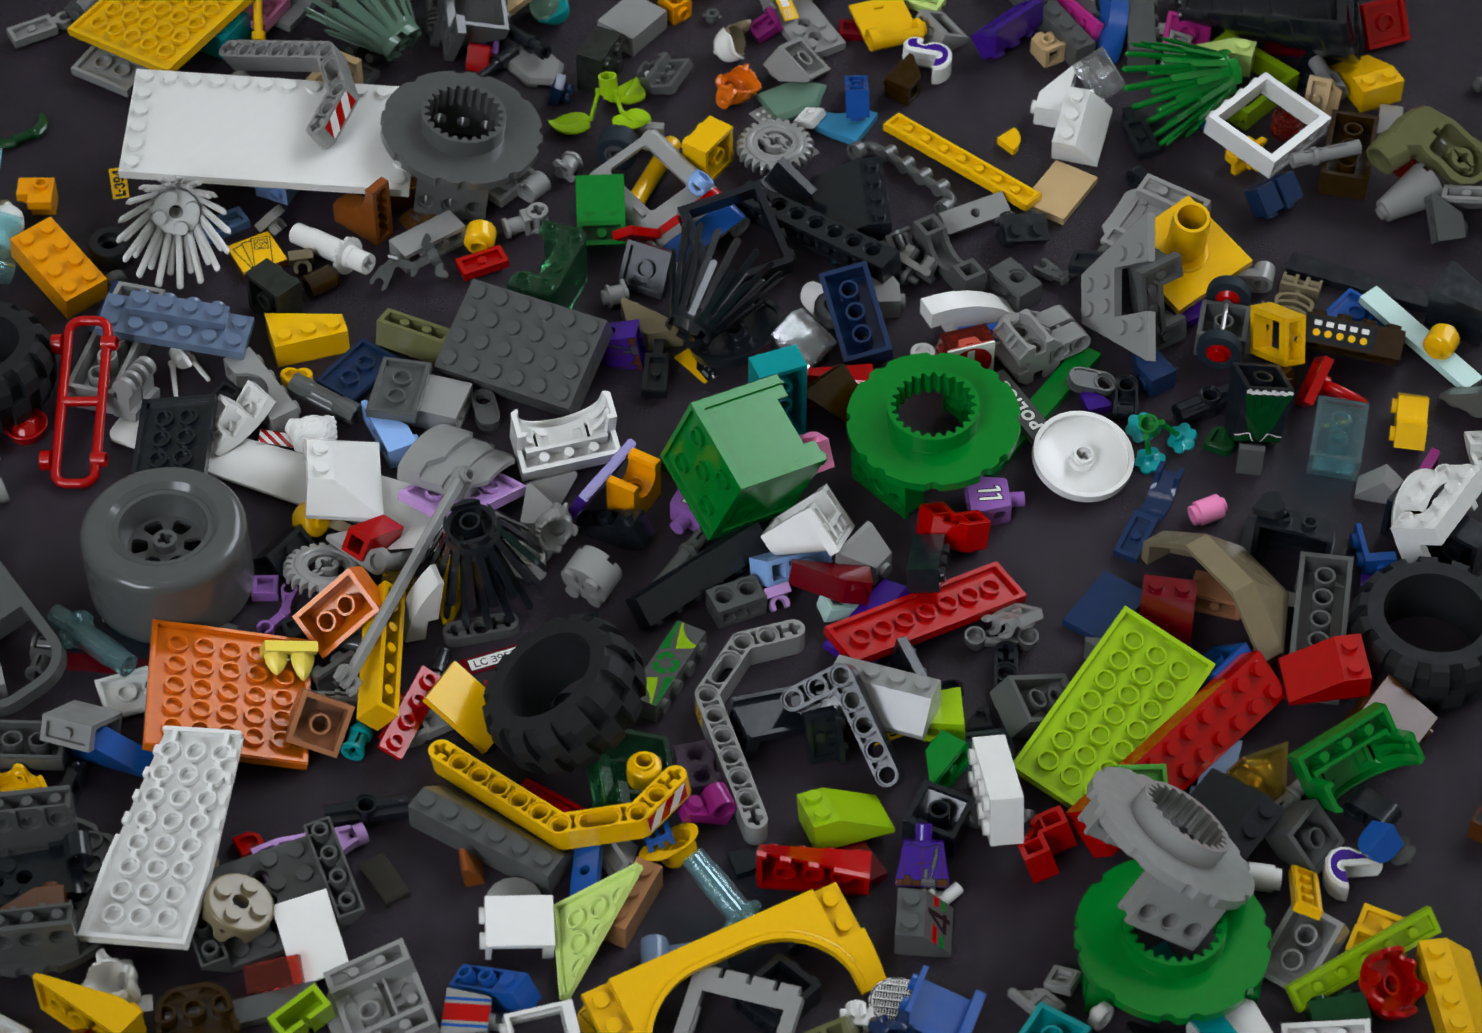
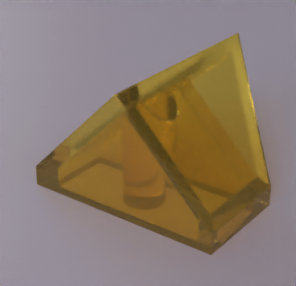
M1288 742L1242 757L1226 771V774L1265 793L1272 800H1277L1286 792Z

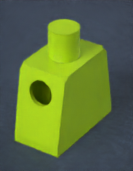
M961 687L941 690L942 702L923 741L931 742L941 730L965 741Z

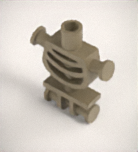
M1284 271L1274 303L1306 315L1307 311H1313L1314 302L1317 303L1323 280L1316 282L1312 281L1311 277H1307L1306 281L1300 280L1299 274L1292 276L1287 275V272Z

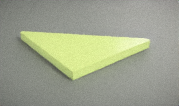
M636 862L553 904L559 999L561 1001L571 999L643 870V866Z

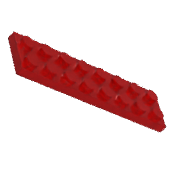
M995 561L942 582L940 592L905 595L824 627L823 634L841 655L872 662L892 654L896 638L907 637L911 646L978 621L986 614H994L996 611L1015 603H1024L1027 594L1004 568Z

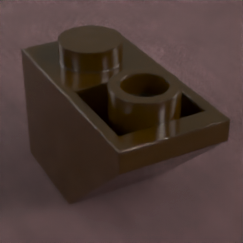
M911 53L898 62L896 68L886 75L883 82L885 96L906 106H909L920 94L921 74L914 54Z

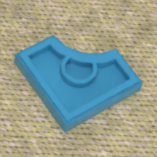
M870 111V117H865L864 121H851V118H846V112L836 114L826 112V116L815 127V132L849 145L856 140L861 141L878 120V113Z

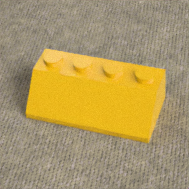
M1448 938L1418 941L1414 960L1417 963L1416 969L1419 979L1426 981L1428 984V991L1424 996L1435 1032L1482 1033V987L1470 950Z

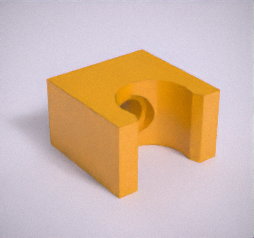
M632 448L628 453V466L624 477L619 479L610 475L606 480L607 509L643 508L646 513L661 495V459Z

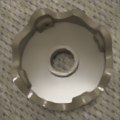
M240 873L224 874L210 883L203 898L201 913L202 919L212 926L213 935L216 940L223 942L230 937H238L242 939L243 943H248L259 935L263 936L274 915V902L268 889L255 878ZM233 901L242 902L246 908L242 909L234 905Z

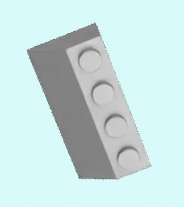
M838 655L834 665L838 663L851 664L858 670L886 731L920 740L924 739L942 702L941 680ZM845 668L840 670L838 675L842 683H845L849 677L848 671ZM857 693L852 694L850 697V704L854 708L860 704V697ZM836 695L822 702L821 708L833 705L839 714H843L845 721H848ZM869 718L863 719L861 725L872 727Z

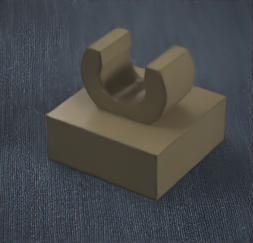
M312 248L288 251L290 267L293 266L295 276H299L298 268L300 266L307 267L308 273L312 272L311 264H314Z

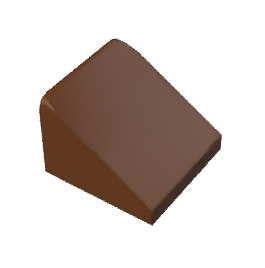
M460 848L459 861L464 885L470 887L484 884L486 880L481 861L465 848Z

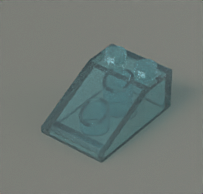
M1319 395L1306 473L1357 481L1370 403Z

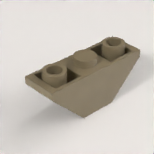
M624 297L621 299L622 321L639 319L647 351H653L654 339L664 340L665 349L685 344L684 340L676 336L679 330L676 326L673 325L670 331L666 328L667 317L641 306L637 302Z

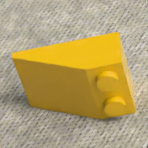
M1364 55L1361 56L1359 64L1352 65L1340 62L1329 66L1331 70H1336L1349 92L1347 97L1360 113L1379 108L1380 104L1389 105L1401 101L1405 80L1393 65L1372 56Z

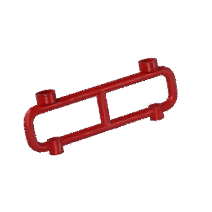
M102 316L75 317L67 323L63 334H52L50 337L51 353L61 354L53 447L52 450L40 451L39 467L41 471H50L52 481L60 488H88L99 479L101 467L108 466V453L102 451L111 351H118L119 339L118 336H113V327L110 321ZM79 326H100L103 329V336L100 339L101 359L97 396L68 397L73 335L75 329ZM96 406L93 447L89 459L91 466L90 474L85 478H63L61 476L66 409L67 407Z

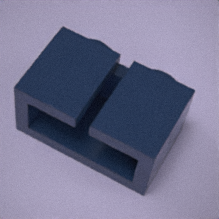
M1294 171L1279 173L1244 192L1254 217H1265L1266 220L1279 215L1278 210L1282 208L1287 210L1296 206V201L1304 197Z

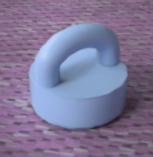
M697 169L689 176L687 185L694 195L703 196L714 183L706 173ZM694 184H695L697 187H699L701 190H697V189L694 187Z

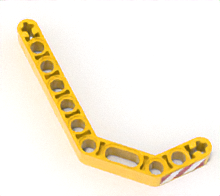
M445 739L436 740L431 743L428 749L434 771L438 775L558 850L646 838L691 794L686 769L679 765H672L666 768L631 803L562 812Z

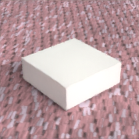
M806 107L793 122L798 123V127L814 129L826 116L824 108Z

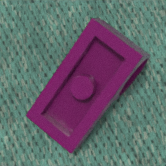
M714 782L708 785L700 796L689 795L676 811L682 822L727 825L736 811L737 805L724 782Z

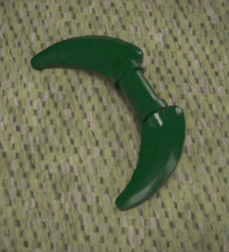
M40 113L38 122L33 128H29L27 131L17 135L14 134L11 138H0V148H14L20 145V143L39 138L48 129L49 122L47 117Z

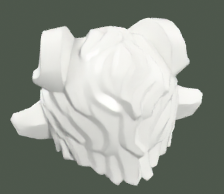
M330 415L290 418L285 426V432L294 443L295 452L303 453V438L338 439L337 421L334 416Z
M103 948L99 949L96 953V963L89 967L86 979L81 986L119 996L129 1003L134 1002L138 1005L141 1002V991L137 985L138 974L131 959L120 960L118 958H110Z

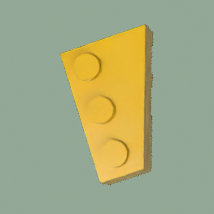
M264 313L268 339L278 368L346 353L350 349L348 329L342 314Z

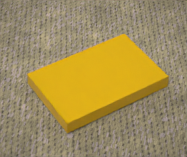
M454 661L422 701L480 753L484 754L494 743L492 736L487 732L482 709L485 705L483 697L485 687L460 664Z

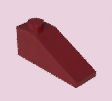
M792 559L788 578L789 585L841 603L869 605L873 585L870 566Z

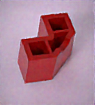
M943 501L920 504L916 532L918 534H945V543H950V549L973 553L976 550L987 549L991 521L979 510L955 513Z
M1060 805L1035 815L1029 823L1031 828L1026 836H1024V843L1017 844L1034 884L1059 874L1060 872L1053 855L1077 845L1069 822Z

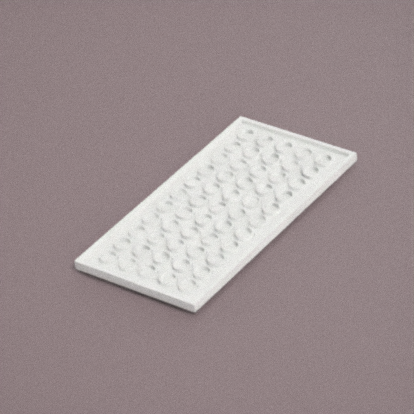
M136 69L118 170L119 178L156 180L155 178L164 177L169 181L175 182L176 176H183V182L197 180L204 184L365 194L366 188L380 177H383L389 181L390 196L409 197L411 174L401 168L402 164L399 161H394L391 158L381 138L380 123L382 111L385 110L387 99L400 86L354 83L359 96L358 103L335 144L328 149H322L308 135L306 129L327 92L324 81Z

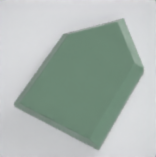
M787 82L756 94V98L774 120L781 118V121L784 122L786 119H795L806 107L819 108L827 85L813 82Z

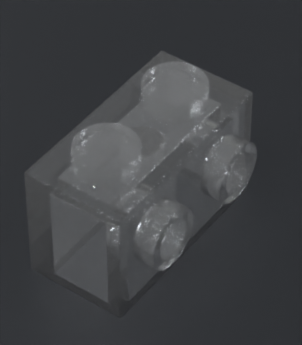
M1103 46L1072 65L1085 88L1091 90L1103 101L1123 89V86L1126 85Z

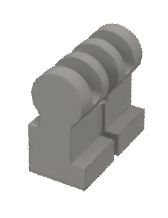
M140 356L114 382L113 387L116 392L113 398L114 416L136 422L140 418L142 399H153L161 396L160 388L154 387L153 374L156 372V364L151 358Z

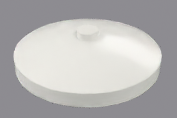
M1069 411L1050 418L1041 426L1033 443L1032 462L1041 481L1056 494L1078 502H1098L1116 495L1125 487L1134 467V451L1127 435L1113 421L1093 412Z

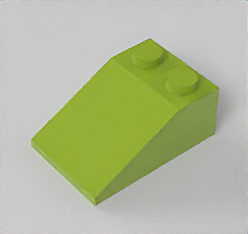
M819 788L796 794L799 822L813 848H838L895 832V827L877 795L830 788Z

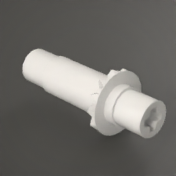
M302 223L294 224L289 232L291 243L304 249L312 248L313 254L334 262L333 267L341 274H349L355 270L367 275L374 269L376 263L375 256L362 250V244L358 238L346 236L342 240Z

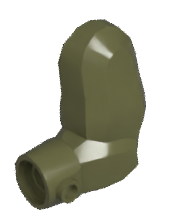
M1418 106L1397 118L1388 130H1384L1379 134L1366 151L1371 164L1383 174L1389 175L1408 163L1410 159H1415L1417 162L1426 164L1425 168L1435 171L1453 185L1473 186L1482 180V142L1472 137L1454 119L1430 106Z

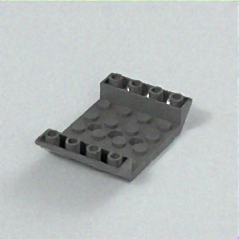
M330 816L304 824L305 836L214 868L210 883L217 877L228 873H240L253 878L263 874L267 875L269 879L263 885L268 889L272 898L277 901V904L326 888L340 934L366 912ZM233 901L234 905L242 909L246 908L242 902ZM201 909L191 940L202 970L234 973L286 954L280 933L271 930V926L276 923L274 915L263 936L259 935L248 943H243L242 939L238 937H230L226 941L220 942L215 939L212 926L202 919Z

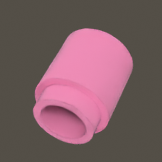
M1217 494L1194 501L1191 506L1187 507L1189 519L1194 526L1199 524L1204 526L1223 519L1226 516L1225 512L1228 511L1225 499Z

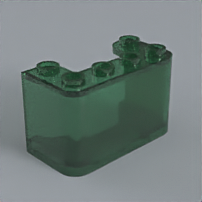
M544 219L539 228V236L544 240V259L540 274L524 270L518 271L511 276L507 283V289L572 309L588 279L586 234L582 229Z

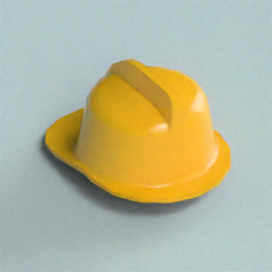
M682 823L672 827L671 831L676 842L675 844L670 845L669 841L664 842V848L660 849L659 845L653 846L655 851L649 853L647 846H644L639 852V857L651 862L661 861L665 867L672 869L681 867L692 860L697 853L695 839L699 832L698 827L694 823Z

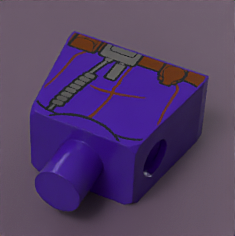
M639 319L609 323L613 330V335L603 355V365L614 368L644 370L647 349Z
M916 823L915 838L903 839L895 877V886L949 888L944 842L941 839H932V823Z

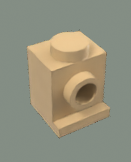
M1051 31L1047 33L1038 32L1031 38L1030 52L1044 68L1064 61L1066 43L1064 41L1060 42Z

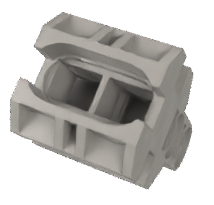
M1055 305L1037 314L1032 310L1024 309L1019 312V320L1011 323L1010 316L1001 319L993 329L992 334L994 338L1000 340L995 343L996 357L1018 382L1025 385L1033 382L1034 373L1042 370L1043 377L1050 375L1060 364L1061 360L1082 352L1091 342V337L1062 305Z

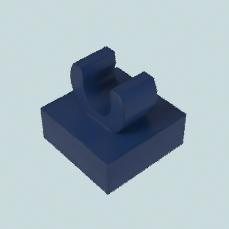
M556 74L550 87L549 105L557 106L559 100L566 103L570 102L575 86L569 83L565 84L566 75Z

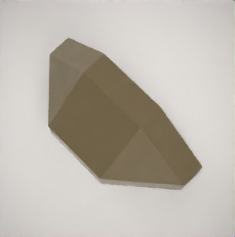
M1165 530L1143 541L1141 559L1147 565L1169 553L1195 558L1231 594L1253 645V651L1260 650L1269 666L1273 662L1279 666L1278 658L1283 657L1289 592L1243 546L1208 534Z

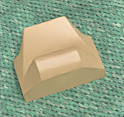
M1310 74L1304 99L1331 117L1332 110H1338L1342 90L1334 84L1333 79Z

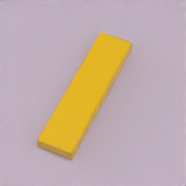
M1293 864L1288 872L1292 911L1319 921L1323 913L1318 874Z

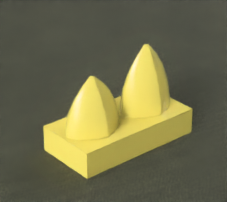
M265 640L260 646V658L265 659V663L272 673L276 676L279 675L285 668L287 660L291 659L294 671L302 681H305L310 675L314 665V657L318 653V641Z

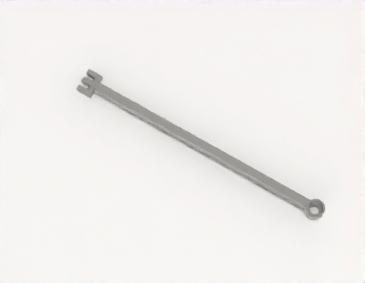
M461 465L453 468L451 473L452 480L352 659L349 664L339 665L335 671L333 678L337 682L340 681L339 685L342 689H346L345 692L349 697L355 695L360 688L362 681L357 675L441 528L445 515L447 517L462 488L474 481L475 472L471 467Z

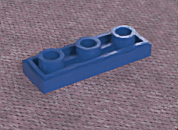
M604 844L574 849L569 896L601 880Z

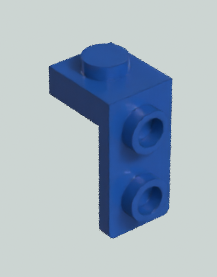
M1355 523L1354 532L1350 533L1349 540L1350 547L1355 548L1356 568H1360L1361 574L1373 575L1377 571L1382 573L1388 564L1397 561L1395 551L1369 553L1361 523Z

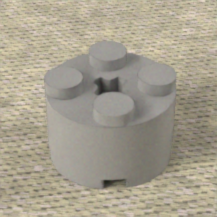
M584 545L582 549L580 547L566 564L561 571V577L566 584L565 591L573 598L582 596L592 606L599 608L622 578V571L616 562L612 565L607 561L609 555L593 546Z

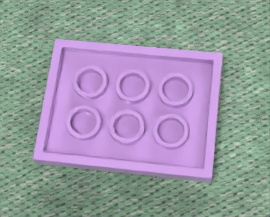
M500 472L489 485L477 487V492L468 499H479L481 504L488 507V503L495 510L524 496L526 485ZM410 485L399 490L398 500L431 518L444 495Z

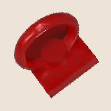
M1326 355L1314 358L1293 402L1301 407L1313 406L1317 396L1322 398L1325 395L1354 409L1366 410L1369 407V402L1361 395L1331 382L1332 378L1328 376L1334 359Z

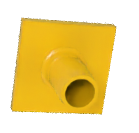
M1189 195L1155 217V248L1166 255L1175 251L1182 255L1183 276L1163 285L1164 302L1176 314H1182L1205 298L1207 287L1214 278L1223 275L1237 276L1252 266L1253 260L1210 217L1207 208L1195 202Z

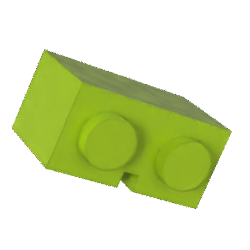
M313 983L267 1017L274 1033H309L308 1030L312 1028L316 1032L335 1018L336 1015L329 1000Z

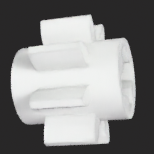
M852 1000L846 1003L845 1009H840L839 1018L843 1016L848 1017L862 1033H868L869 1019L874 1017V1008H867L866 1003L862 1000Z

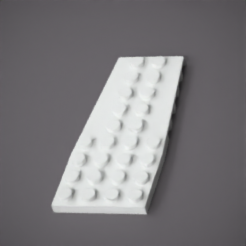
M167 725L163 727L164 735L160 744H155L152 751L154 758L150 767L146 766L142 773L144 777L140 789H135L132 796L134 803L130 811H126L122 818L123 827L120 834H115L102 863L77 935L81 942L188 950L203 906V898L210 884L244 741L240 730Z

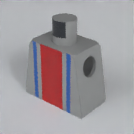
M447 988L440 1033H491V1031H499L498 1024L503 1023L502 1018L504 1014L493 1013V1003L490 996Z

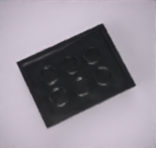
M216 394L142 399L131 474L159 467H182L208 474L218 405Z

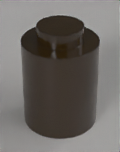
M325 265L302 276L301 284L308 297L313 299L338 287L340 275L335 267L332 268L330 265Z

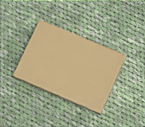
M1056 160L1033 187V189L1042 193L1041 201L1029 210H1035L1036 213H1045L1047 219L1064 225L1095 187L1098 177Z

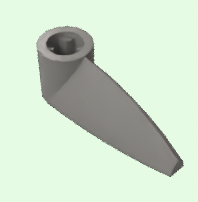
M1259 261L1254 265V268H1247L1236 277L1244 280L1249 285L1251 292L1266 293L1272 289L1276 269L1269 261Z

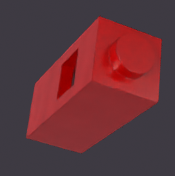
M384 514L350 526L341 550L363 562L371 549L379 547L388 548L399 539L404 526Z

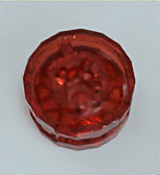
M1279 107L1274 110L1270 125V132L1274 138L1287 142L1303 130L1304 123L1285 109Z

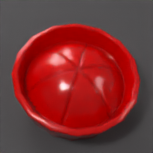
M34 409L31 418L18 426L11 424L4 427V429L15 443L19 445H32L39 442L45 436L48 418L43 411Z

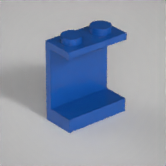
M923 965L919 974L913 973L906 988L911 990L909 997L903 996L897 1012L899 1009L907 1011L909 1023L913 1024L915 1032L972 1033L987 994L976 989L971 1000L936 985L924 979L929 968Z

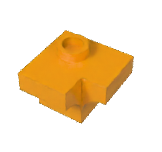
M55 177L18 179L17 201L26 203L27 208L31 209L32 215H56L59 197Z

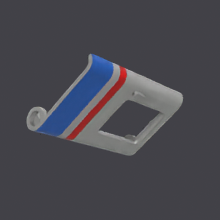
M647 130L639 139L589 175L612 174V170L643 149L645 151L649 150L682 181L686 187L654 210H649L624 186L626 225L661 230L662 238L653 242L656 246L671 251L674 248L676 251V261H678L682 228L677 219V207L722 192L713 185L703 196L694 195L689 190L687 182L689 176L697 168L658 130ZM694 184V187H695L697 190H701L699 187H697V186ZM735 204L692 218L696 228L699 222H702L704 225L701 240L705 249L709 247L716 228L721 229L720 238L728 232L736 237L741 235L750 224V219ZM688 245V249H687L686 262H687L688 252H689V248H690L689 245Z

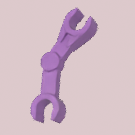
M285 583L281 586L282 606L279 612L269 620L258 622L256 626L257 633L268 629L264 634L274 635V629L279 626V622L291 618V608L299 596L298 586L290 593L286 592Z

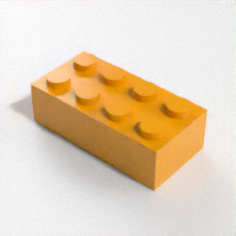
M51 216L10 238L11 257L67 319L105 299L108 293L107 278Z

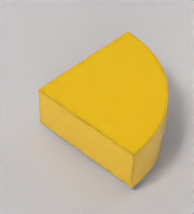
M1015 127L997 137V144L1012 156L1018 152L1021 137Z

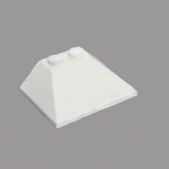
M302 439L303 460L306 461L307 473L305 518L367 521L384 514L379 442Z

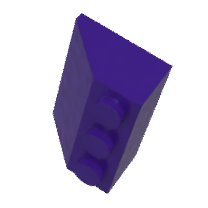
M1027 0L1016 4L971 34L970 37L982 59L992 57L994 60L1005 54V48L1011 49L1020 44V38L1023 36L1027 38L1037 32L1035 28L1043 23L1044 0Z

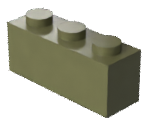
M387 308L377 320L376 345L430 362L434 365L450 328Z

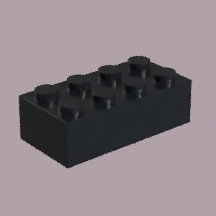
M1402 483L1387 499L1380 534L1393 541L1394 537L1390 529L1391 512L1394 499ZM1431 497L1427 509L1431 506L1432 501L1435 499L1434 497ZM1411 511L1413 514L1422 513L1420 511ZM1467 515L1463 516L1442 546L1426 545L1431 557H1438V562L1451 565L1453 560L1470 566L1471 573L1475 576L1482 569V523Z

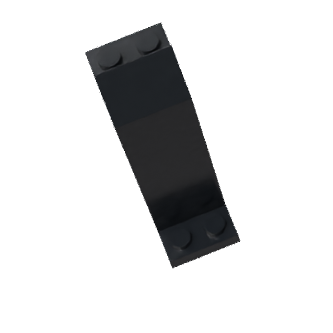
M907 637L896 638L891 659L884 666L928 677L927 669L921 665L916 649L911 646ZM819 680L815 684V692L821 695L824 692L825 686ZM791 686L731 697L727 714L746 762L755 761L757 751L760 748V742L804 734L802 712L821 708L822 702L801 712H792L784 709L781 704V695L784 690ZM795 692L791 696V703L797 707L801 702V697L799 693Z

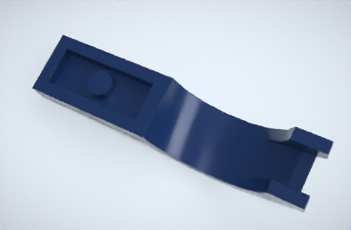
M1160 461L1155 470L1148 495L1142 506L1138 510H1134L1113 550V556L1136 565L1141 558L1143 541L1152 537L1158 524L1164 520L1170 510L1184 475L1183 468H1179L1177 474L1165 470L1166 462Z

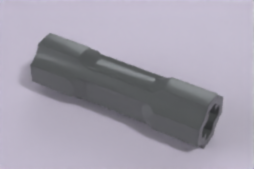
M299 372L295 373L289 381L288 393L303 401L315 404L350 425L355 424L361 416L362 407L360 403L346 396L336 394Z

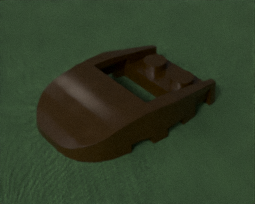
M199 982L178 986L163 994L157 1002L155 1008L156 1033H240L239 1019L236 1017L231 996L224 987L216 983Z

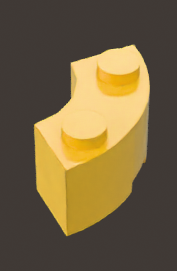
M1397 393V399L1392 398L1390 413H1394L1395 418L1394 426L1390 425L1388 441H1393L1394 448L1424 451L1428 428V396Z

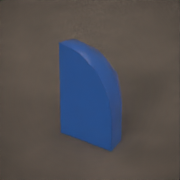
M1374 820L1370 822L1358 839V847L1362 854L1369 860L1378 863L1388 862L1404 846L1393 824Z

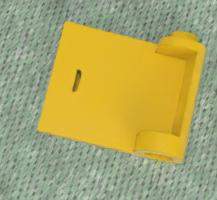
M870 0L849 5V10L870 52L903 45L904 41L911 37H920L924 40V36L927 34L925 22L921 21L919 17L912 19L903 0Z

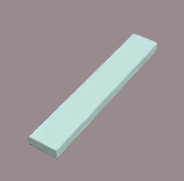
M1378 286L1360 296L1358 303L1386 327L1387 324L1401 326V330L1406 331L1405 343L1455 387H1477L1482 383V376L1455 352L1446 360L1431 358L1423 347V340L1429 330Z

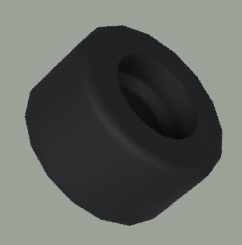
M115 226L98 229L90 236L88 240L90 259L99 270L106 272L122 270L131 264L133 256L126 263L122 258L132 245V239L130 238L126 242H116L117 236L124 229Z

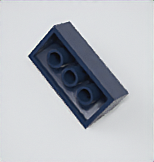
M862 261L819 273L844 364L877 365L894 360L892 346L867 262Z

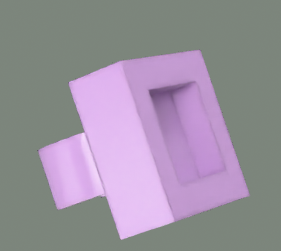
M789 581L763 589L767 595V601H769L768 608L771 612L777 611L775 606L776 600H780L783 603L784 609L790 606V600L785 596L791 592Z

